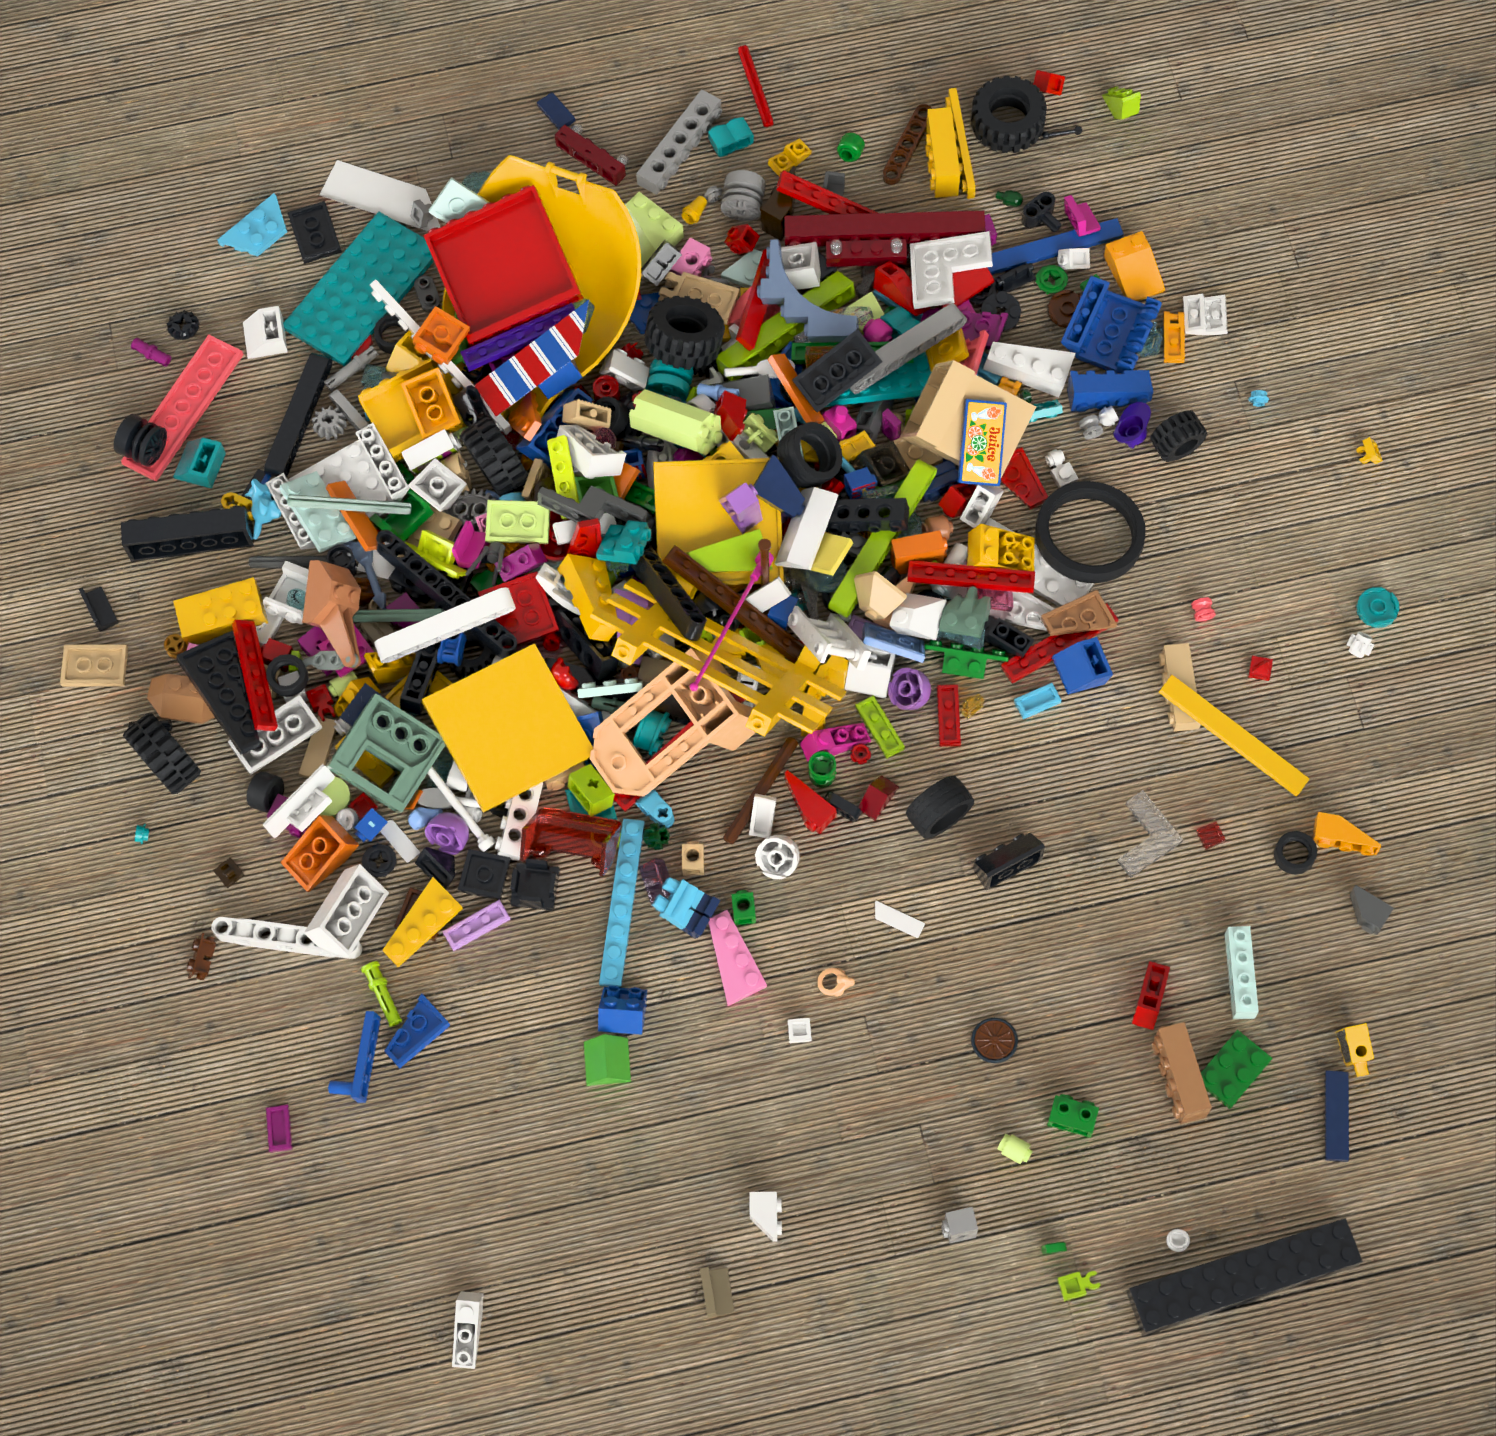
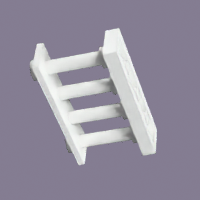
M794 606L792 613L788 617L787 625L820 663H824L827 654L846 657L857 670L864 671L871 651L838 614L830 613L827 621L808 618L798 606Z

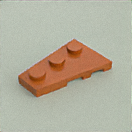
M533 391L526 394L518 408L513 410L508 418L510 426L528 441L532 440L542 425L540 412L536 410L538 407V402L535 401L537 395Z

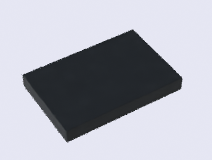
M325 201L287 212L304 264L342 252Z

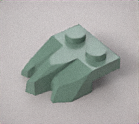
M970 587L965 597L958 593L944 607L939 630L981 638L984 624L988 621L991 609L990 597L984 596L978 599V589L976 587Z

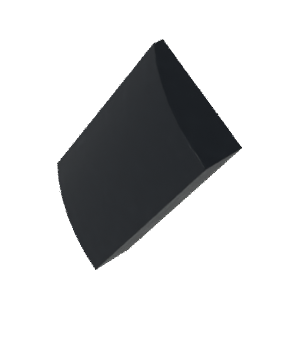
M856 329L793 378L792 381L818 413L883 361L862 333Z

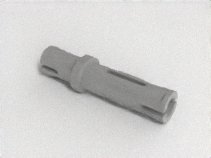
M370 346L360 355H355L350 363L324 381V384L332 392L360 369L364 370L368 363L379 356L378 352L374 350L373 346Z

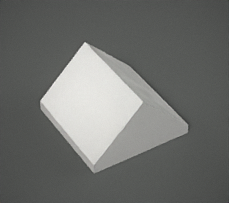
M435 458L408 487L438 511L442 512L452 507L467 483Z

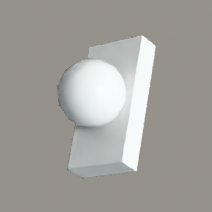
M755 794L749 835L762 838L771 837L776 797Z

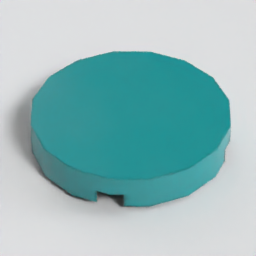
M1372 587L1365 590L1359 597L1356 605L1357 614L1366 625L1374 628H1384L1391 625L1396 620L1400 610L1399 601L1395 594L1382 587Z

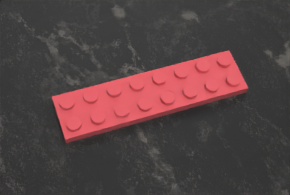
M208 334L148 421V423L151 422L157 426L164 427L167 431L166 445L159 459L150 467L143 466L132 458L123 457L121 463L157 482L243 357L242 350Z

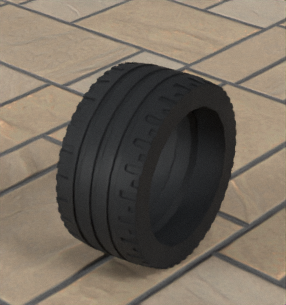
M808 422L797 426L781 438L777 447V458H779L780 463L795 485L804 489L817 487L831 480L840 471L842 465V449L838 439L830 429L819 423ZM801 440L810 444L815 450L819 459V471L811 468L803 459L800 451Z
M949 776L922 792L909 805L906 815L918 833L924 839H930L943 833L962 819L974 805V799L956 776Z

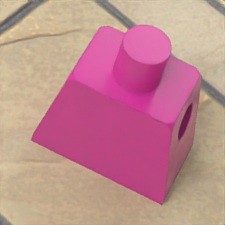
M835 405L822 414L825 419L824 422L834 431L839 442L856 435V421L848 414V409L845 406Z

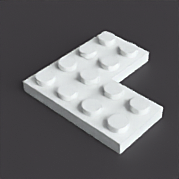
M989 231L910 244L914 309L955 303L954 272L993 266Z

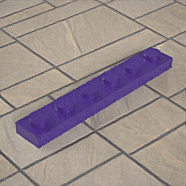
M573 303L461 351L460 353L469 372L526 347L575 310Z

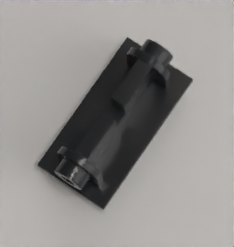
M1024 263L995 277L994 283L998 292L1005 291L1008 293L1035 280L1036 277L1032 272L1034 270L1031 263Z

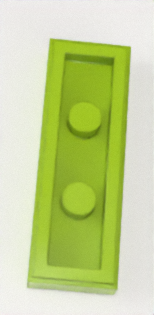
M874 695L855 704L856 710L886 759L905 750L903 742Z

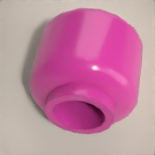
M880 318L869 320L863 328V336L868 342H891L893 340V337H891L893 333L892 327Z

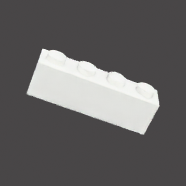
M300 695L275 710L278 724L275 731L257 730L260 740L259 747L240 755L231 740L228 741L233 752L250 775L323 728Z
M360 864L347 868L335 883L304 933L318 947L349 957L389 892Z

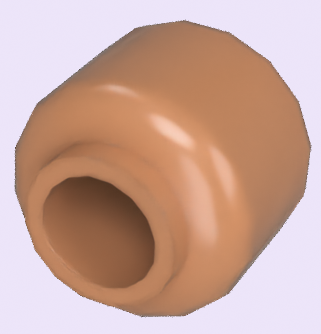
M944 515L928 517L922 523V534L940 530L942 537H946L948 541L950 534L953 533V524Z

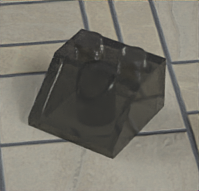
M893 441L862 451L851 463L855 470L867 467L870 473L875 475L878 487H884L905 480L910 472L908 465Z

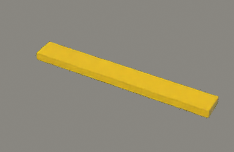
M1171 675L1160 689L1159 693L1295 796L1299 795L1310 778L1175 676Z

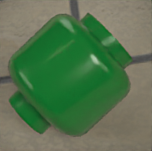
M846 133L842 136L837 146V153L842 160L855 162L860 158L865 148V142L856 133Z

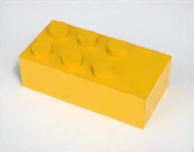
M951 107L927 109L925 153L929 160L927 167L928 174L931 175L930 190H934L935 198L958 196L960 169Z
M254 577L173 601L181 635L187 646L189 643L201 644L232 631V623L235 619L254 621L255 626H260L265 622L268 624L260 588Z

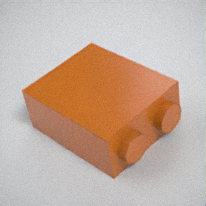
M938 530L892 539L890 551L892 567L901 575L908 573L910 560L924 562L936 560L938 563H944V558H947L946 549H948L946 537H942L941 531Z

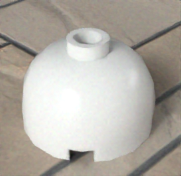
M773 835L766 838L758 846L755 854L756 864L760 866L765 876L772 879H783L792 874L797 868L800 860V851L797 844L791 838L785 835Z

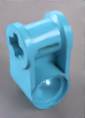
M654 789L645 797L641 796L635 802L638 808L654 823L665 825L666 829L674 824L675 819L671 807Z

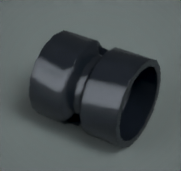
M337 545L332 547L327 553L326 559L328 563L349 569L353 577H355L358 566L349 547Z

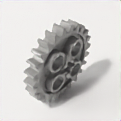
M473 488L471 494L468 491H464V495L460 494L450 509L442 512L460 519L463 522L460 528H463L466 521H471L475 532H477L479 527L475 517L487 513L488 500L497 499L493 498L490 493L485 494L482 489L478 493ZM466 509L464 513L459 514L461 510ZM486 509L483 514H479L481 510ZM457 533V534L455 535V537H454V539L452 540V542H455V541H456V539H457V537H458V535H459L460 533Z

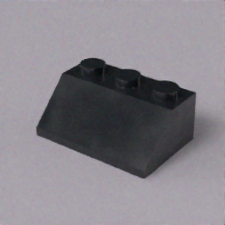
M1032 833L1020 834L1012 840L1013 842L997 846L994 852L989 855L982 854L977 857L973 870L987 891L1041 862L1045 850L1044 844Z

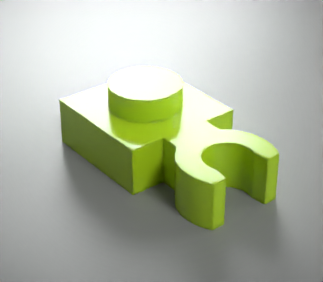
M1080 1271L1058 1277L1057 1281L1063 1300L1068 1301L1085 1296L1087 1294L1085 1288L1091 1290L1098 1289L1101 1286L1100 1283L1092 1284L1090 1282V1277L1096 1276L1097 1272L1090 1271L1083 1278Z

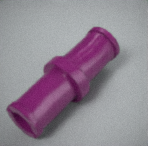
M138 337L131 343V349L145 355L146 359L154 360L164 367L170 364L172 356L160 351L154 344L149 345Z

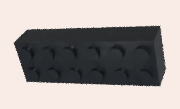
M232 506L229 509L214 508L205 512L192 511L189 514H170L166 517L152 516L143 520L130 519L127 522H121L122 546L131 562L254 546L253 524L245 506Z

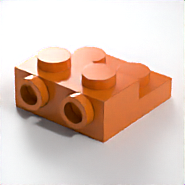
M435 306L414 335V348L422 354H425V352L431 354L432 359L436 363L442 365L444 362L448 365L459 350V345L470 331V327Z

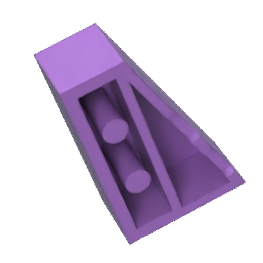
M746 482L719 500L742 534L763 520L759 500L756 497L758 492L752 484L748 485Z

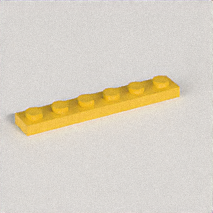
M957 88L949 89L948 97H945L946 108L951 107L957 155L960 160V175L963 176V180H961L962 192L966 191L967 199L975 198L976 186Z

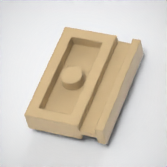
M534 459L521 494L522 497H525L526 501H532L533 487L552 472L543 463V460Z

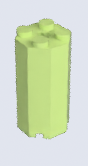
M646 389L634 399L633 403L636 404L635 410L631 409L629 413L631 428L703 455H707L722 440L721 417L719 415Z

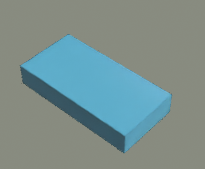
M1053 683L1014 699V703L1023 719L1058 705L1062 701Z

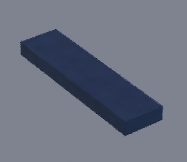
M1325 1071L1326 1161H1349V1072Z

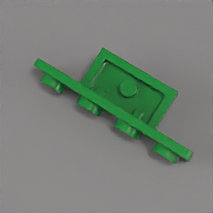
M930 640V642L925 643V649L945 652L942 673L984 679L987 659L1008 662L1009 658L1005 651L998 649L988 652L979 646H972L971 649L963 648V644L951 643V646L943 645V641Z

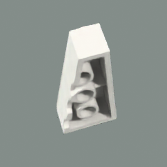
M993 342L983 370L1007 377L1015 382H1022L1023 385L1059 397L1065 385L1075 353Z

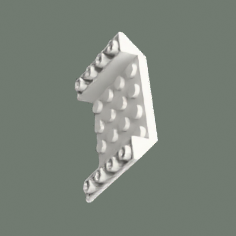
M374 423L355 432L359 440L288 479L282 473L266 482L301 550L316 548L292 508L287 505L285 497L279 490L281 484L317 471L326 487L329 483L346 481L356 499L401 502L410 489ZM365 512L368 518L375 514V512ZM376 513V514H377L378 516H381V515H383V514H385V513Z

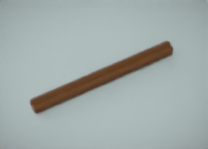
M788 737L723 836L724 841L728 844L733 845L752 817L755 794H767L798 746V741L795 738Z

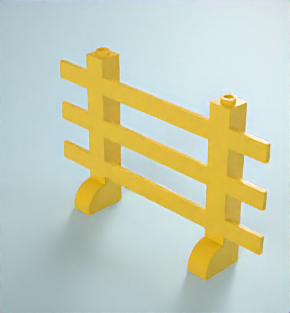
M677 574L675 578L693 600L697 588ZM632 578L624 584V588L654 603L649 610L617 593L612 594L607 602L638 618L634 624L630 625L600 608H596L590 614V617L621 633L611 656L628 665H631L649 648L699 674L704 663L659 640L664 633L708 656L714 647L712 643L702 638L698 641L686 639L648 588ZM706 618L704 630L719 637L724 627ZM729 629L723 638L724 641L780 669L785 674L781 679H778L718 647L713 656L714 659L771 688L770 691L763 695L710 666L707 667L702 676L755 704L756 706L752 709L745 727L764 737L781 718L810 734L816 730L819 725L818 723L790 709L797 702L824 717L828 716L833 707L805 693L809 686L839 701L847 692L816 675L820 665H823V663L818 661L806 645L794 664Z

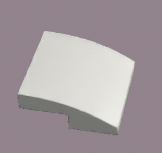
M1204 294L1183 296L1185 334H1228L1225 295L1204 297Z

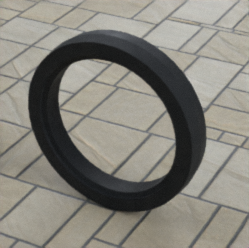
M1094 481L1074 482L1054 491L1043 503L1038 513L1035 527L1037 547L1044 560L1061 575L1084 583L1108 582L1127 573L1140 557L1146 535L1143 516L1134 501L1119 489ZM1093 499L1104 502L1118 510L1126 519L1132 536L1131 546L1122 557L1108 564L1086 565L1078 563L1059 551L1052 541L1049 532L1051 516L1059 507L1070 501Z

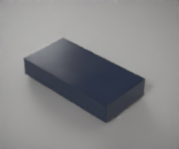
M553 92L537 101V106L558 130L563 125L568 127L576 122L575 117Z

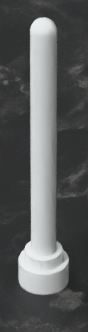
M431 767L427 774L477 837L480 850L485 852L496 844L495 839L492 836L489 837L488 834H484L436 770Z

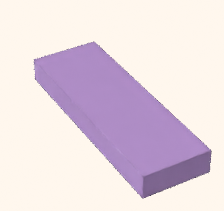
M499 899L442 932L452 950L455 951L511 919Z

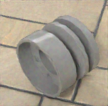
M736 170L728 173L724 181L721 211L729 218L740 221H751L759 218L766 187L764 178L748 170Z

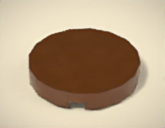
M1062 290L1055 293L1048 304V315L1052 322L1059 327L1067 328L1082 295L1074 293L1072 290Z

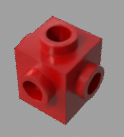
M748 224L733 226L729 229L724 243L737 255L753 251L760 235Z

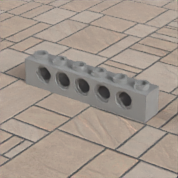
M702 89L636 173L639 186L655 195L660 190L665 189L670 177L677 173L680 164L688 159L693 147L698 146L703 134L707 133L713 121L720 117L722 113L721 99Z

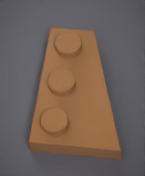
M1098 590L1041 615V620L1050 636L1117 627L1116 621Z

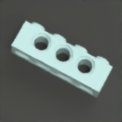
M1250 926L1228 927L1225 933L1232 1018L1255 1019L1259 1010Z

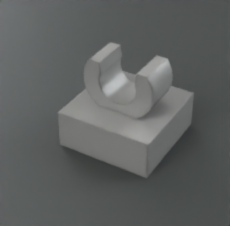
M421 200L413 201L410 217L421 229L427 227L428 221L433 219V216L429 213L432 205H424Z

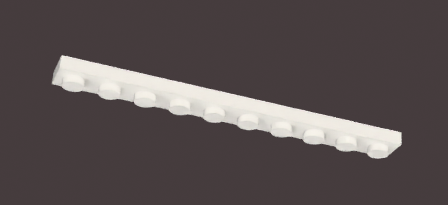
M377 280L373 281L370 284L373 290L371 292L372 296L378 302L381 300L386 305L384 307L391 316L396 315L399 319L398 324L405 331L408 329L413 334L411 335L413 339L420 328L419 325ZM425 352V353L428 355V357H429L431 360H433V359H432V355L429 354V353H427V352ZM452 361L448 365L444 362L442 365L438 364V367L444 374L449 373L453 377L451 381L458 389L460 387L464 389L469 385L474 386ZM480 395L485 407L489 411V417L496 423L500 431L507 435L512 430L510 424L501 414L496 417Z

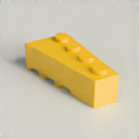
M567 554L557 570L565 578L564 585L573 596L572 602L574 607H577L581 613L579 618L589 639L608 642L616 631L590 617V614L596 608H600L617 617L615 606L607 602L608 598L612 595L606 561Z

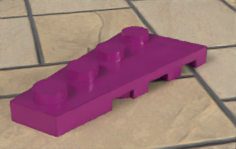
M929 309L924 312L920 322L938 312L939 309ZM962 311L967 318V322L962 327L965 340L969 338L972 341L980 337V331L986 330L989 336L985 349L990 350L993 342L1000 341L1008 313H1001L1000 315L991 314V312H982L981 314Z

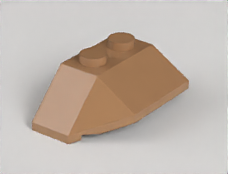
M164 674L151 679L147 699L162 719L204 724L215 718L188 676Z

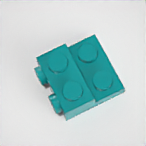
M628 520L625 526L610 524L596 553L597 559L637 564L640 556L644 553L647 541L651 538V529L648 527V523Z

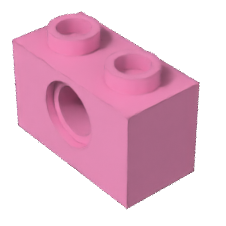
M689 238L680 251L682 256L669 271L679 276L686 272L701 277L703 269L707 268L712 261L710 247Z

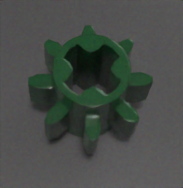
M652 823L650 828L644 829L643 840L648 845V848L654 847V850L663 849V845L669 844L670 834L665 825Z

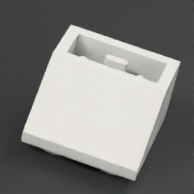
M279 306L258 309L243 322L248 359L288 352L283 325L284 321Z
M866 645L871 651L864 671L857 670L849 662L845 690L886 699L896 654Z

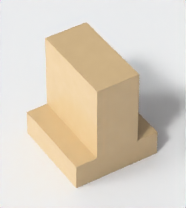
M955 360L935 364L899 438L920 449L925 448L959 466L965 399L1006 402L1002 477L1036 406L975 375L976 371Z

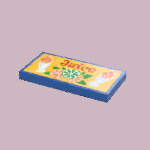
M965 399L958 483L1000 486L1006 402Z

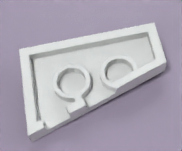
M1002 591L991 607L989 615L996 620L1001 618L1008 623L1047 631L1041 620V615L1055 608L1029 593Z

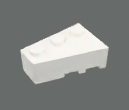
M577 424L559 426L557 437L567 436L572 466L577 468L584 477L593 479L595 477L621 475L626 457L625 452L622 450L619 452L614 451L608 442L600 443L596 440V435Z

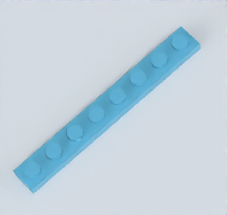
M623 818L599 980L600 986L622 987L645 821Z

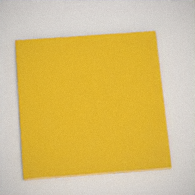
M769 458L653 462L657 554L661 560H664L674 545L687 553L742 535L719 500L745 482L748 485H754ZM758 498L763 520L745 533L760 529L763 539L770 540L771 549L769 552L774 557L771 564L773 569L769 570L770 582L777 577H780L784 582L783 567L774 564L782 544L781 512ZM667 566V568L671 571L674 577H676L678 573H676L669 566ZM753 571L710 573L726 585H748ZM761 575L754 584H761Z
M535 644L422 699L425 709L483 813L590 759L591 750H593V746Z

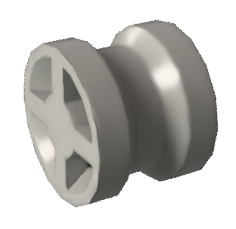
M1097 415L1087 416L1079 422L1080 428L1084 431L1083 436L1087 440L1094 439L1103 433L1102 426L1098 424L1099 418Z

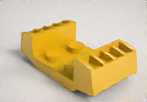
M831 655L826 664L820 665L816 675L844 690L848 672V660L840 656ZM812 686L807 691L808 695L818 700H821L822 696L826 697L827 695ZM803 706L802 715L819 724L816 730L825 729V717ZM801 729V736L806 737L809 733Z

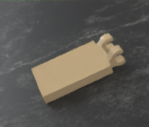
M672 272L667 273L665 286L674 288V290L671 291L661 287L658 301H662L667 297L672 298L673 296H690L692 299H701V302H707L711 305V308H715L719 315H721L724 324L727 325L740 294L739 288L683 272L681 276Z

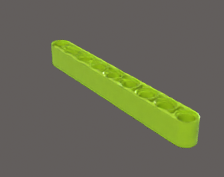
M920 459L915 462L894 498H906L910 508L909 518L937 473L936 467ZM901 531L872 532L831 598L828 609L845 618L850 616L858 603L854 582L855 576L877 571L891 549V540L897 539Z

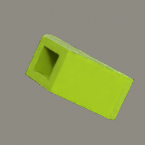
M1116 86L1108 89V93L1102 95L1114 119L1122 120L1139 113L1141 99L1139 91L1126 90Z

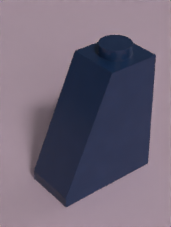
M772 455L753 485L758 492L756 497L790 518H794L796 515L800 516L805 508V505H803L805 498L778 458Z

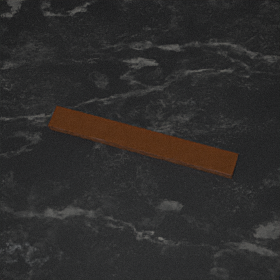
M674 545L662 562L732 615L741 596ZM744 600L735 618L795 664L804 645L752 604Z

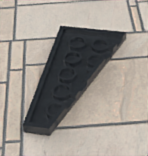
M233 630L178 654L176 660L240 755L259 747L260 740L253 723Z

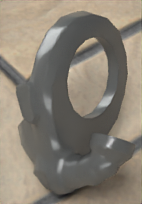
M709 265L701 276L712 281L730 285L728 280L709 276V274L715 272L713 265Z

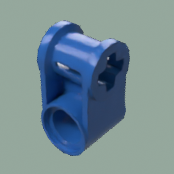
M464 632L459 633L455 639L450 637L441 641L437 654V662L439 664L447 662L453 663L455 666H461L466 643V634Z

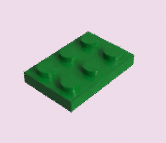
M1237 1030L1201 1072L1205 1088L1227 1108L1231 1109L1273 1058Z

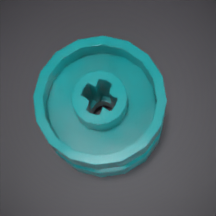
M654 359L650 365L645 389L679 402L686 401L690 392L689 385L692 383L694 370L692 368L684 370L682 367H679V369L673 368L672 365L668 364L667 366L663 364L662 360Z

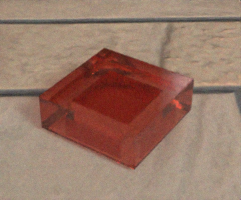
M1217 821L1196 830L1205 850L1226 841Z

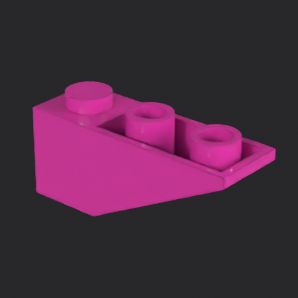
M864 723L815 730L812 734L809 733L800 745L807 762H809L810 757L819 751L829 752L835 756L851 750L858 744L870 743L871 739Z

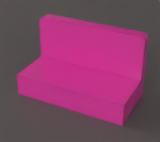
M1072 195L1064 197V212L1079 237L1101 230L1100 224L1086 202L1077 205Z
M471 521L465 522L452 547V553L458 567L469 568L482 553L484 546H489L490 542L485 541L486 532H475Z

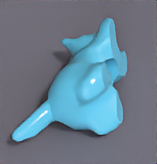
M253 479L251 481L252 487L245 496L252 498L251 511L255 520L253 539L256 540L261 534L262 524L279 518L282 513L276 502L272 500V494L266 483L263 485L257 479Z

